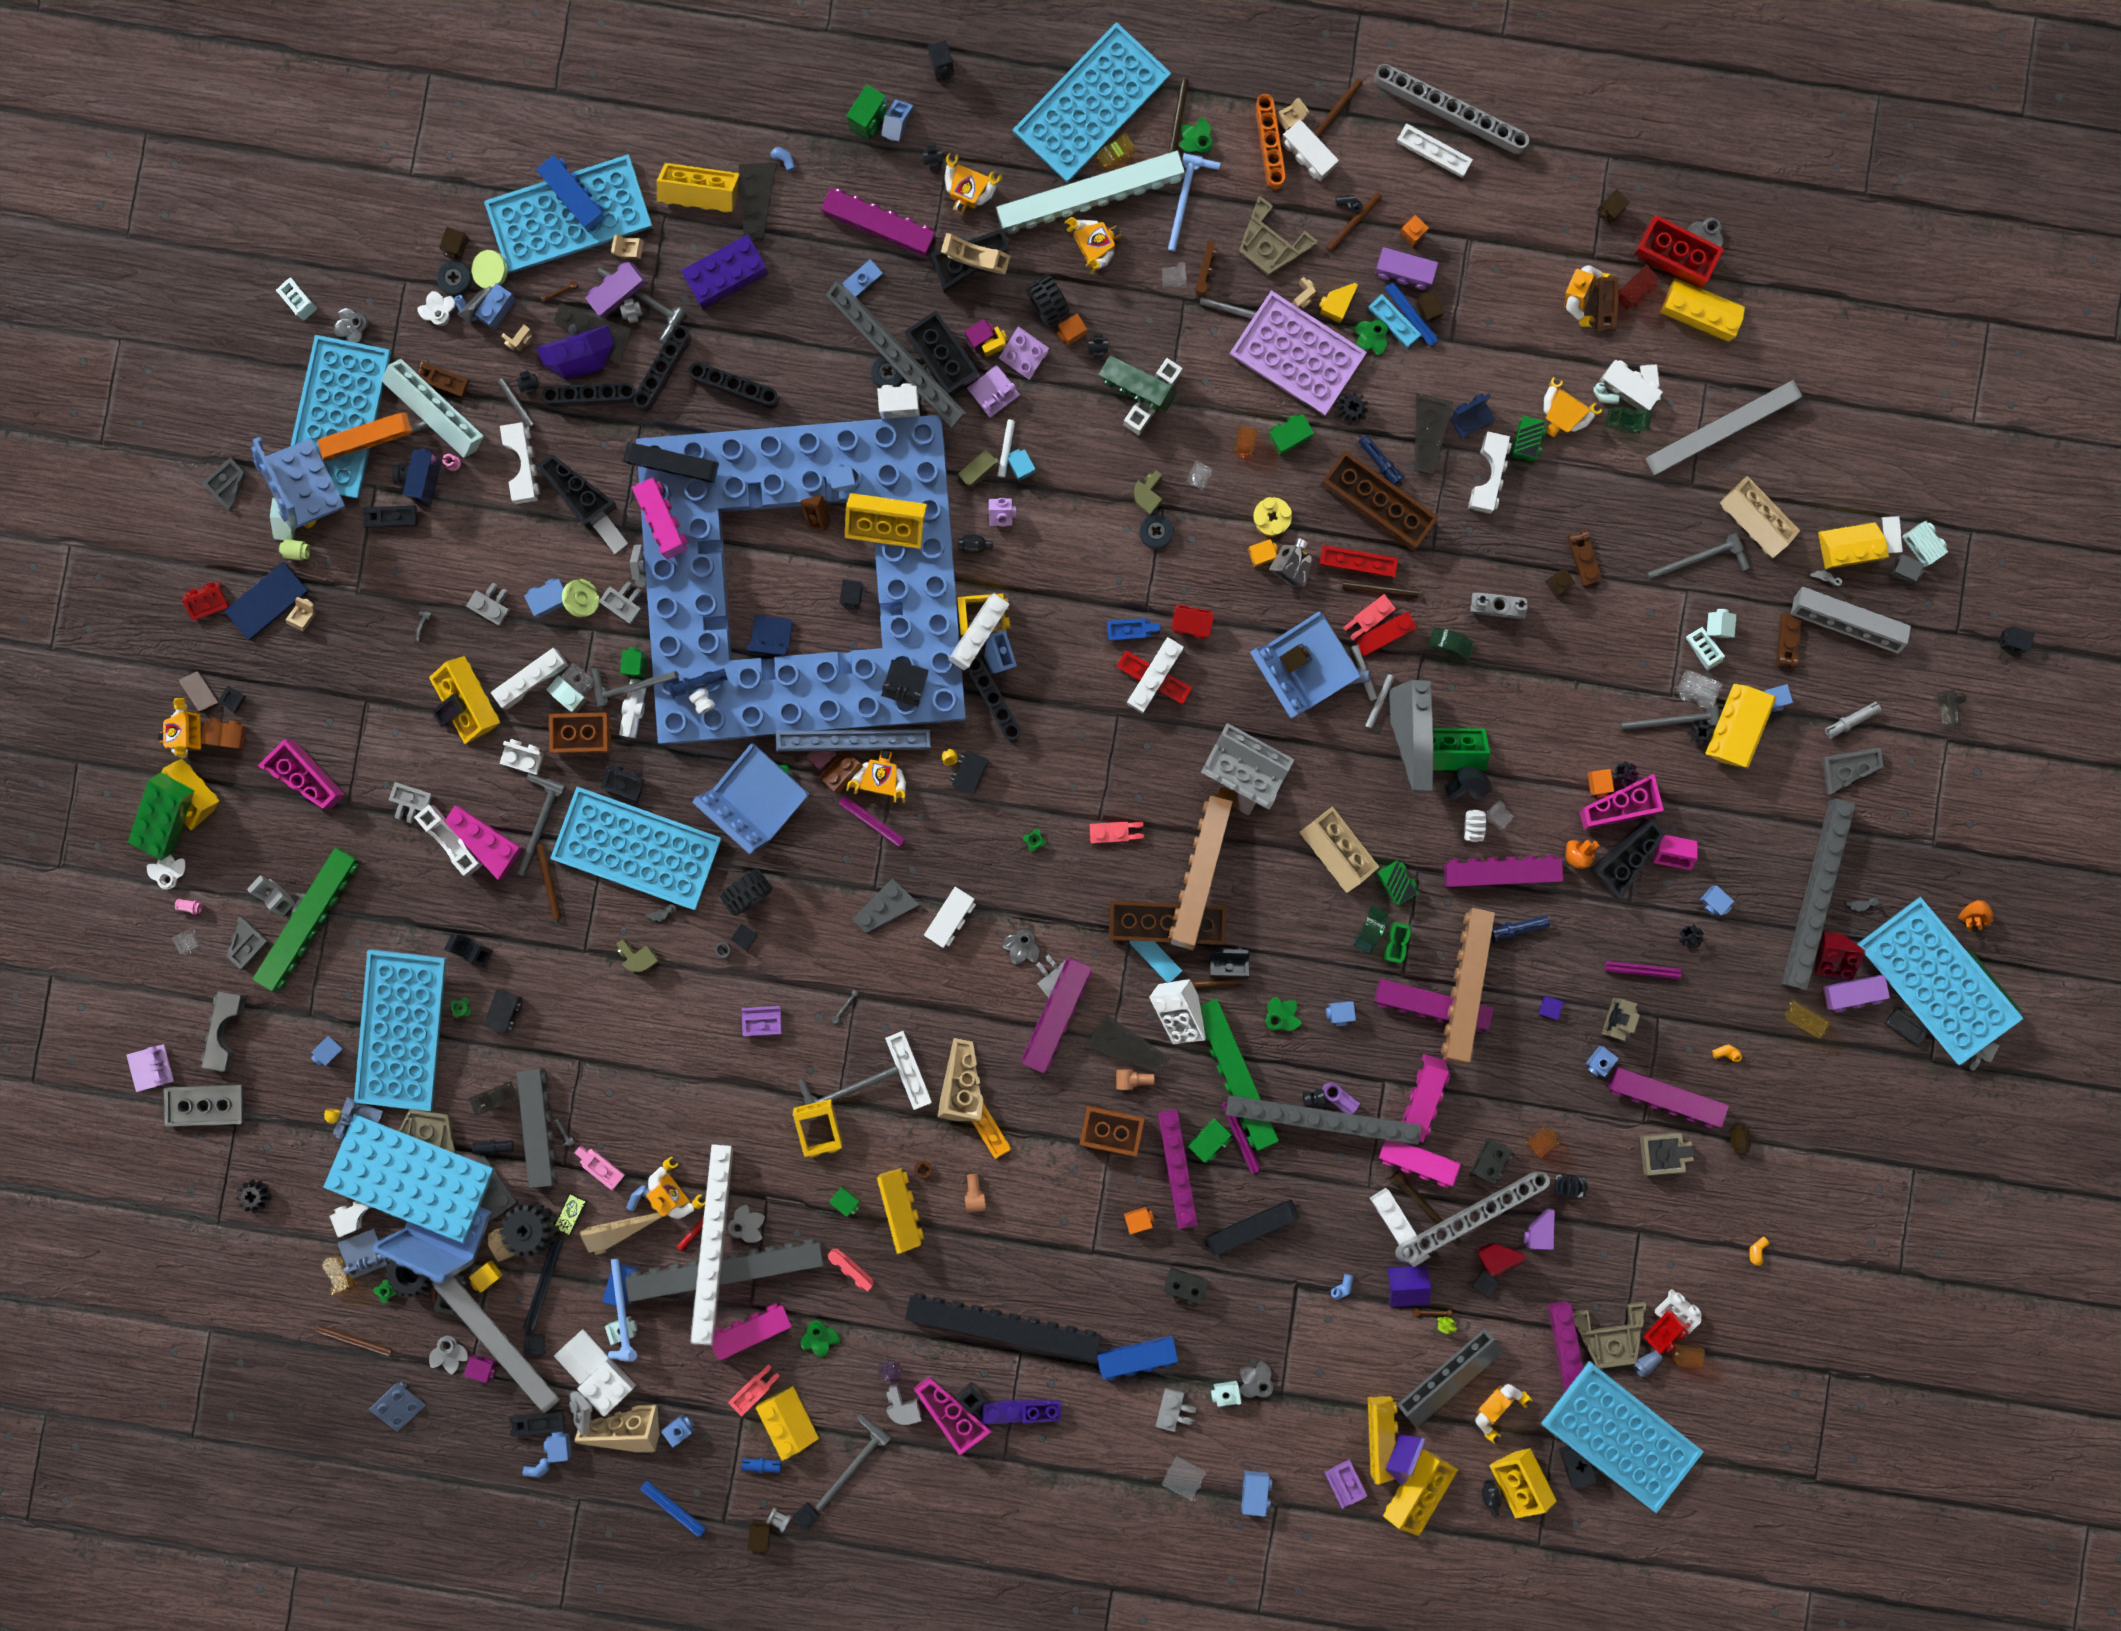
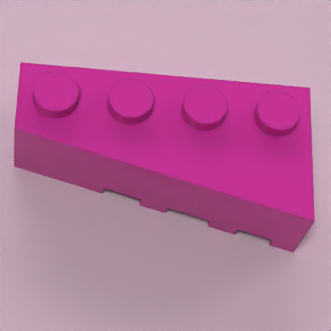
M652 477L633 486L632 489L642 511L645 512V519L654 531L652 535L657 544L661 546L659 547L660 553L668 560L687 551L686 545L689 542L685 534H681L678 529L681 525L677 517H673L670 512L673 508L668 498L664 499L662 495L664 489L660 481L656 482Z
M284 739L258 765L323 809L332 808L345 796L340 788L294 739Z
M1652 774L1584 807L1579 813L1583 829L1587 830L1659 815L1664 810L1655 775Z
M455 805L444 821L497 880L505 878L524 849L461 806Z
M1423 1054L1422 1057L1424 1062L1423 1070H1418L1416 1076V1084L1418 1086L1414 1087L1411 1092L1410 1102L1412 1104L1407 1105L1402 1122L1421 1124L1420 1142H1423L1425 1137H1428L1430 1134L1431 1126L1429 1125L1431 1119L1434 1120L1438 1111L1436 1108L1437 1103L1442 1101L1444 1095L1442 1089L1444 1084H1448L1450 1079L1446 1061Z
M1386 1139L1379 1158L1383 1159L1382 1163L1391 1167L1394 1164L1401 1166V1171L1409 1174L1412 1171L1417 1172L1420 1178L1427 1181L1433 1178L1438 1180V1185L1446 1188L1449 1185L1455 1186L1463 1163L1454 1162L1444 1156L1433 1154L1428 1150L1415 1147L1409 1143Z
M774 1303L766 1307V1311L760 1314L757 1311L748 1315L746 1320H737L731 1323L730 1327L716 1330L714 1343L711 1347L715 1357L720 1361L791 1328L783 1306H777Z
M930 1376L914 1387L915 1392L959 1455L991 1433V1430L972 1413L970 1414Z

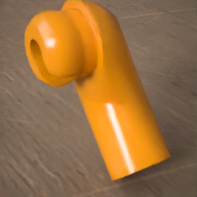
M1724 1045L1712 1050V1055L1715 1059L1723 1056L1728 1057L1734 1062H1739L1742 1059L1740 1050L1731 1045Z
M1762 1237L1750 1247V1261L1755 1266L1762 1265V1250L1770 1244L1765 1237Z

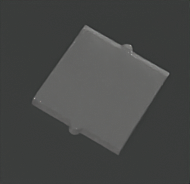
M1176 1456L1170 1468H1167V1474L1161 1485L1192 1501L1197 1489L1201 1488L1200 1484L1206 1471Z

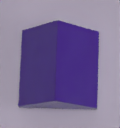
M1426 1265L1388 1268L1390 1307L1430 1304L1431 1285Z
M1399 1434L1386 1466V1470L1399 1484L1403 1485L1412 1475L1425 1439Z

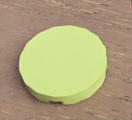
M485 250L480 252L472 263V276L475 282L482 288L493 287L496 283L498 285L504 283L508 271L504 257L496 251Z
M584 579L573 580L566 584L562 592V601L566 610L577 617H587L594 613L599 606V595L597 596L595 586Z

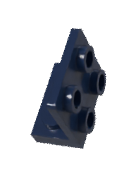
M1483 393L1476 396L1469 405L1463 403L1453 412L1454 415L1450 421L1461 439L1495 420L1486 404L1491 397L1489 393L1485 396Z
M755 615L751 643H748L747 651L779 657L788 656L793 621L785 618Z

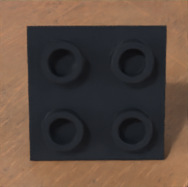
M892 659L886 681L882 687L881 696L918 707L929 670Z

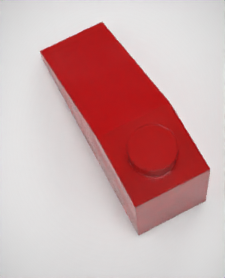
M1408 611L1356 638L1355 642L1359 646L1362 656H1365L1413 632L1417 627Z

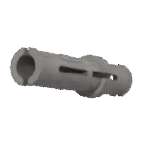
M1873 702L1846 718H1840L1837 723L1826 727L1825 733L1832 739L1843 732H1848L1855 725L1881 713V707L1879 704L1877 705V702Z

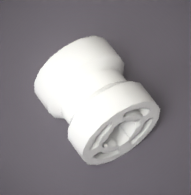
M706 688L695 692L689 697L690 701L696 705V711L699 715L715 706L714 701L708 699L709 693Z

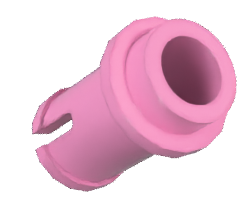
M452 454L443 456L445 460L442 459V461L449 470L456 471L460 468L461 461L458 457Z
M177 899L175 903L176 911L190 912L192 915L200 914L203 907L202 903L198 900Z

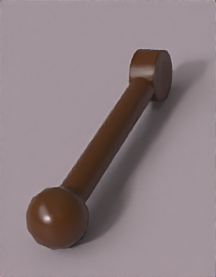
M571 281L568 286L547 296L543 295L541 301L546 303L548 299L571 288L576 289L578 285L576 281Z
M1415 1308L1412 1311L1414 1316H1419L1420 1314L1453 1316L1452 1310L1422 1311Z

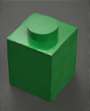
M842 1185L829 1203L847 1217L850 1213L854 1215L859 1209L860 1205H858V1202L861 1199Z

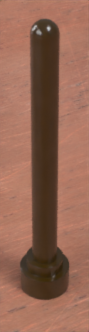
M1401 1170L1396 1171L1390 1177V1182L1394 1186L1401 1187L1436 1225L1443 1221L1406 1182V1175ZM1459 1238L1453 1239L1452 1242L1454 1244L1458 1243Z

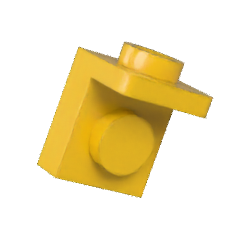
M998 326L994 328L997 339H989L982 346L985 357L993 355L1006 347L1008 339L1004 331H1000Z

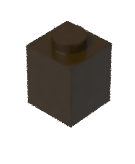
M1616 189L1597 209L1598 214L1604 221L1611 223L1628 206L1630 201Z
M446 227L439 249L447 258L455 260V257L462 259L469 237L464 232Z
M1428 291L1419 296L1416 306L1426 324L1443 316L1445 311L1436 291L1431 294Z
M1563 568L1545 581L1555 597L1576 583L1566 568Z
M1302 643L1279 658L1287 671L1291 673L1311 661L1312 653Z
M752 1522L749 1530L747 1551H752L753 1554L758 1555L768 1551L771 1524Z

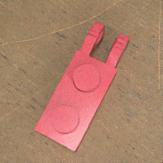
M1384 594L1356 615L1343 629L1345 631L1349 630L1357 623L1361 629L1354 632L1350 637L1354 640L1363 632L1366 633L1396 608Z
M1143 822L1089 824L1091 843L1144 839V834L1129 835L1128 828L1143 827Z
M833 1248L829 1252V1261L833 1265H839L841 1271L846 1276H851L860 1289L868 1291L874 1285L875 1281L840 1249Z
M769 1364L758 1375L756 1374L728 1402L741 1417L780 1377L776 1373L767 1383L761 1379L770 1371L771 1366Z

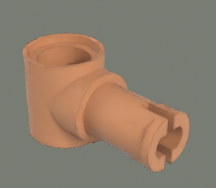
M1130 1069L1116 1070V1089L1132 1090L1133 1087L1140 1085H1154V1074H1137V1072H1133Z
M978 1173L968 1174V1192L965 1196L966 1212L986 1211L985 1195L980 1191Z

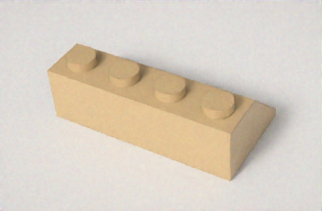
M1748 476L1720 502L1724 511L1730 513L1736 523L1743 527L1749 533L1750 538L1757 541L1762 550L1772 558L1786 548L1800 532L1790 519Z
M1333 806L1300 831L1304 840L1314 850L1315 854L1321 859L1346 893L1361 884L1379 868L1378 864Z

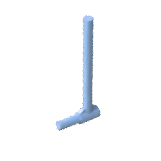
M1184 153L1182 164L1186 168V173L1169 243V251H1176L1194 170L1200 167L1219 170L1221 163Z
M612 1259L611 1266L622 1347L620 1351H610L608 1357L610 1359H619L620 1361H634L637 1358V1353L630 1347L619 1259Z

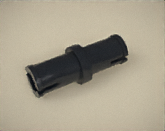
M494 1139L490 1140V1142L473 1143L472 1145L473 1155L488 1153L496 1155V1153L513 1152L514 1150L513 1140L495 1141Z

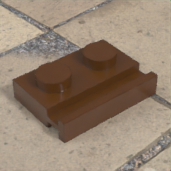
M842 751L821 773L819 778L838 795L863 765L850 753Z

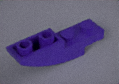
M1024 1399L982 1403L983 1424L1061 1421L1060 1400Z

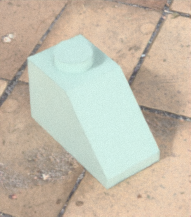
M272 498L270 521L273 539L294 540L295 529L290 530L287 522L282 520L275 498Z
M559 675L546 689L572 713H578L588 701L585 696Z

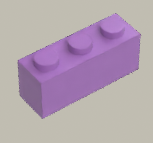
M1383 247L1375 274L1379 275L1378 277L1381 279H1394L1399 284H1412L1417 289L1426 290L1430 289L1433 283L1438 262Z
M622 263L617 268L618 271L605 277L603 279L604 283L599 287L592 288L588 292L589 295L585 299L598 316L607 317L625 299L631 297L648 283L633 263Z
M1875 975L1822 987L1827 1009L1834 1010V1012L1846 1011V1007L1853 1006V1009L1865 1007V1003L1872 1002V1005L1884 1003L1883 999L1890 998L1885 975Z

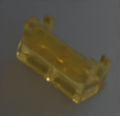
M1792 999L1789 1011L1784 1013L1785 1019L1820 1039L1830 1022L1825 1017Z

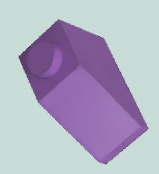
M1546 1208L1527 1226V1232H1524V1243H1526L1528 1248L1554 1250L1555 1210Z

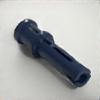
M1365 434L1358 440V443L1380 468V474H1384L1389 482L1396 485L1405 477L1404 474H1400L1394 467V462L1388 461L1369 438L1368 434Z
M722 668L721 670L692 679L685 677L682 681L673 684L669 682L668 688L674 700L677 696L686 693L692 694L693 690L728 680L725 668Z
M1547 915L1514 924L1506 922L1502 926H1493L1491 933L1492 941L1497 943L1498 940L1513 939L1518 934L1550 927Z

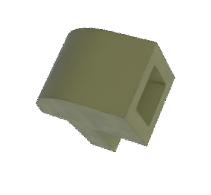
M1157 470L1153 474L1150 472L1143 481L1145 484L1138 480L1134 488L1135 504L1148 516H1151L1162 502V498L1151 491L1162 477V474Z
M622 939L617 943L619 947L617 951L623 958H627L622 965L630 971H646L661 961L650 945H646L636 953L626 939Z

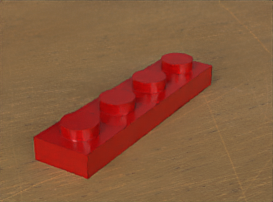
M1323 545L1319 565L1395 578L1398 558Z
M1125 650L1116 668L1140 681L1150 664ZM1167 674L1157 691L1183 705L1192 687Z

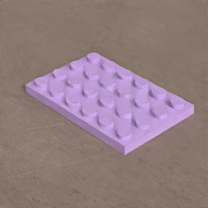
M1270 291L1229 355L1325 417L1367 352L1275 292Z

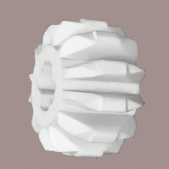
M1479 810L1467 811L1464 822L1465 840L1471 842L1483 841L1486 830L1485 812Z

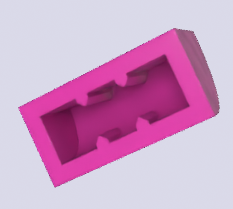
M1664 835L1654 850V863L1692 870L1697 860V841Z

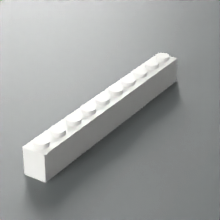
M712 1145L691 1337V1343L694 1345L713 1346L733 1158V1148L731 1146Z

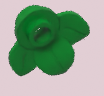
M1201 117L1196 127L1182 124L1181 135L1184 140L1179 143L1180 148L1186 152H1208L1213 144L1210 137L1211 127L1209 123ZM1204 141L1206 146L1202 147L1199 143Z
M1379 319L1372 322L1362 321L1358 323L1353 329L1355 333L1360 335L1357 340V346L1364 351L1372 348L1377 356L1381 355L1387 346L1385 335L1388 328L1386 323ZM1377 325L1381 326L1382 328L1381 332L1376 333L1374 331V328Z
M1277 996L1273 997L1267 1005L1266 1026L1273 1031L1280 1030L1281 1028L1286 1031H1292L1299 1027L1302 1022L1293 1016L1296 1012L1297 1002L1287 1000L1281 1003ZM1274 1017L1278 1019L1276 1025H1273L1271 1022Z
M815 1320L807 1326V1332L802 1336L800 1343L803 1350L812 1348L817 1356L825 1357L828 1353L829 1345L839 1344L840 1339L833 1328L826 1327L823 1322ZM814 1329H819L820 1332H819V1333H814L813 1330H814Z

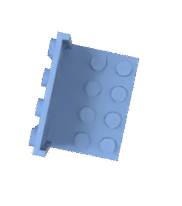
M258 437L252 440L253 447H251V450L253 452L254 464L258 471L261 470L278 504L280 516L284 522H287L290 530L345 508L311 439L268 456L264 455L261 438Z
M1321 611L1315 613L1269 644L1258 647L1250 652L1290 718L1305 712L1361 677L1358 669ZM1303 643L1304 646L1306 645L1310 649L1312 660L1294 672L1289 673L1279 657Z
M751 743L712 790L696 796L692 803L744 850L751 854L766 846L810 794L754 743Z
M479 1207L465 1243L407 1221L404 1229L375 1243L372 1251L379 1253V1256L383 1258H390L396 1261L400 1266H407L413 1269L417 1274H424L434 1282L442 1283L474 1264L492 1212Z

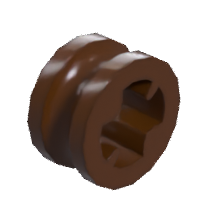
M919 1161L915 1165L914 1171L919 1178H927L930 1176L932 1168L927 1161ZM921 1164H925V1167L928 1166L929 1168L925 1175H921V1172L918 1173L917 1171L921 1168Z

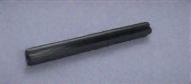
M559 1237L557 1241L551 1242L553 1246L548 1251L523 1326L525 1330L533 1331L563 1244V1239Z

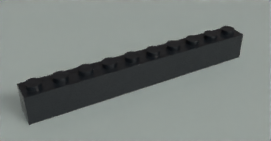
M915 1292V1295H910L905 1320L1091 1361L1096 1360L1100 1335H1097V1332L1094 1330L1086 1329L1083 1332L1079 1331L1078 1327L1067 1325L1066 1328L1060 1327L1059 1323L1053 1321L1042 1323L1040 1319L1034 1317L1023 1319L1021 1315L1016 1313L1005 1315L1002 1314L1001 1310L997 1309L986 1311L979 1305L968 1307L964 1306V1303L960 1301H953V1303L945 1302V1298L934 1296V1299L926 1298V1294Z

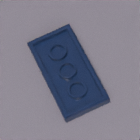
M282 562L224 611L246 638L251 641L294 605L297 597L302 598L309 590L287 564Z

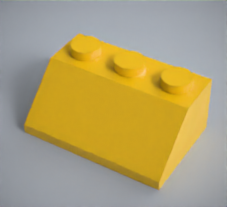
M1876 523L1818 532L1825 570L1880 561L1889 557L1886 538Z
M182 758L163 768L162 773L195 790L184 824L192 830L215 810L219 800L216 794L210 791L204 781L195 774L191 766Z
M794 1386L757 1405V1412L782 1461L819 1439Z
M1531 1448L1515 1451L1489 1465L1515 1518L1546 1513L1557 1502Z

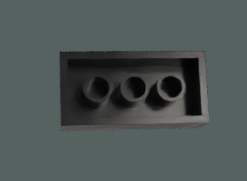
M934 311L905 331L906 338L936 382L950 397L980 378L979 372L937 311Z

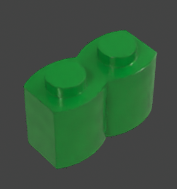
M1397 922L1391 924L1388 930L1389 942L1386 944L1383 953L1384 960L1395 963L1403 962L1406 956L1405 944L1408 942L1411 933L1409 925Z

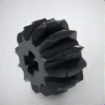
M1354 392L1352 397L1349 393L1345 394V398L1340 397V403L1336 405V408L1340 409L1337 412V416L1343 415L1342 422L1349 419V425L1352 424L1353 420L1356 424H1359L1360 419L1364 420L1366 418L1364 413L1369 411L1365 407L1368 405V401L1362 402L1363 395L1357 398V392ZM1350 405L1356 407L1355 412L1352 409L1349 410Z
M1561 1173L1554 1180L1555 1192L1558 1195L1574 1198L1586 1196L1588 1185L1587 1179L1584 1176Z
M254 1179L249 1180V1183H242L243 1188L237 1190L241 1196L236 1197V1200H241L239 1207L245 1206V1212L251 1210L253 1213L258 1212V1209H265L264 1204L270 1202L266 1197L271 1195L270 1192L266 1193L265 1191L268 1189V1185L262 1186L261 1180L255 1182Z

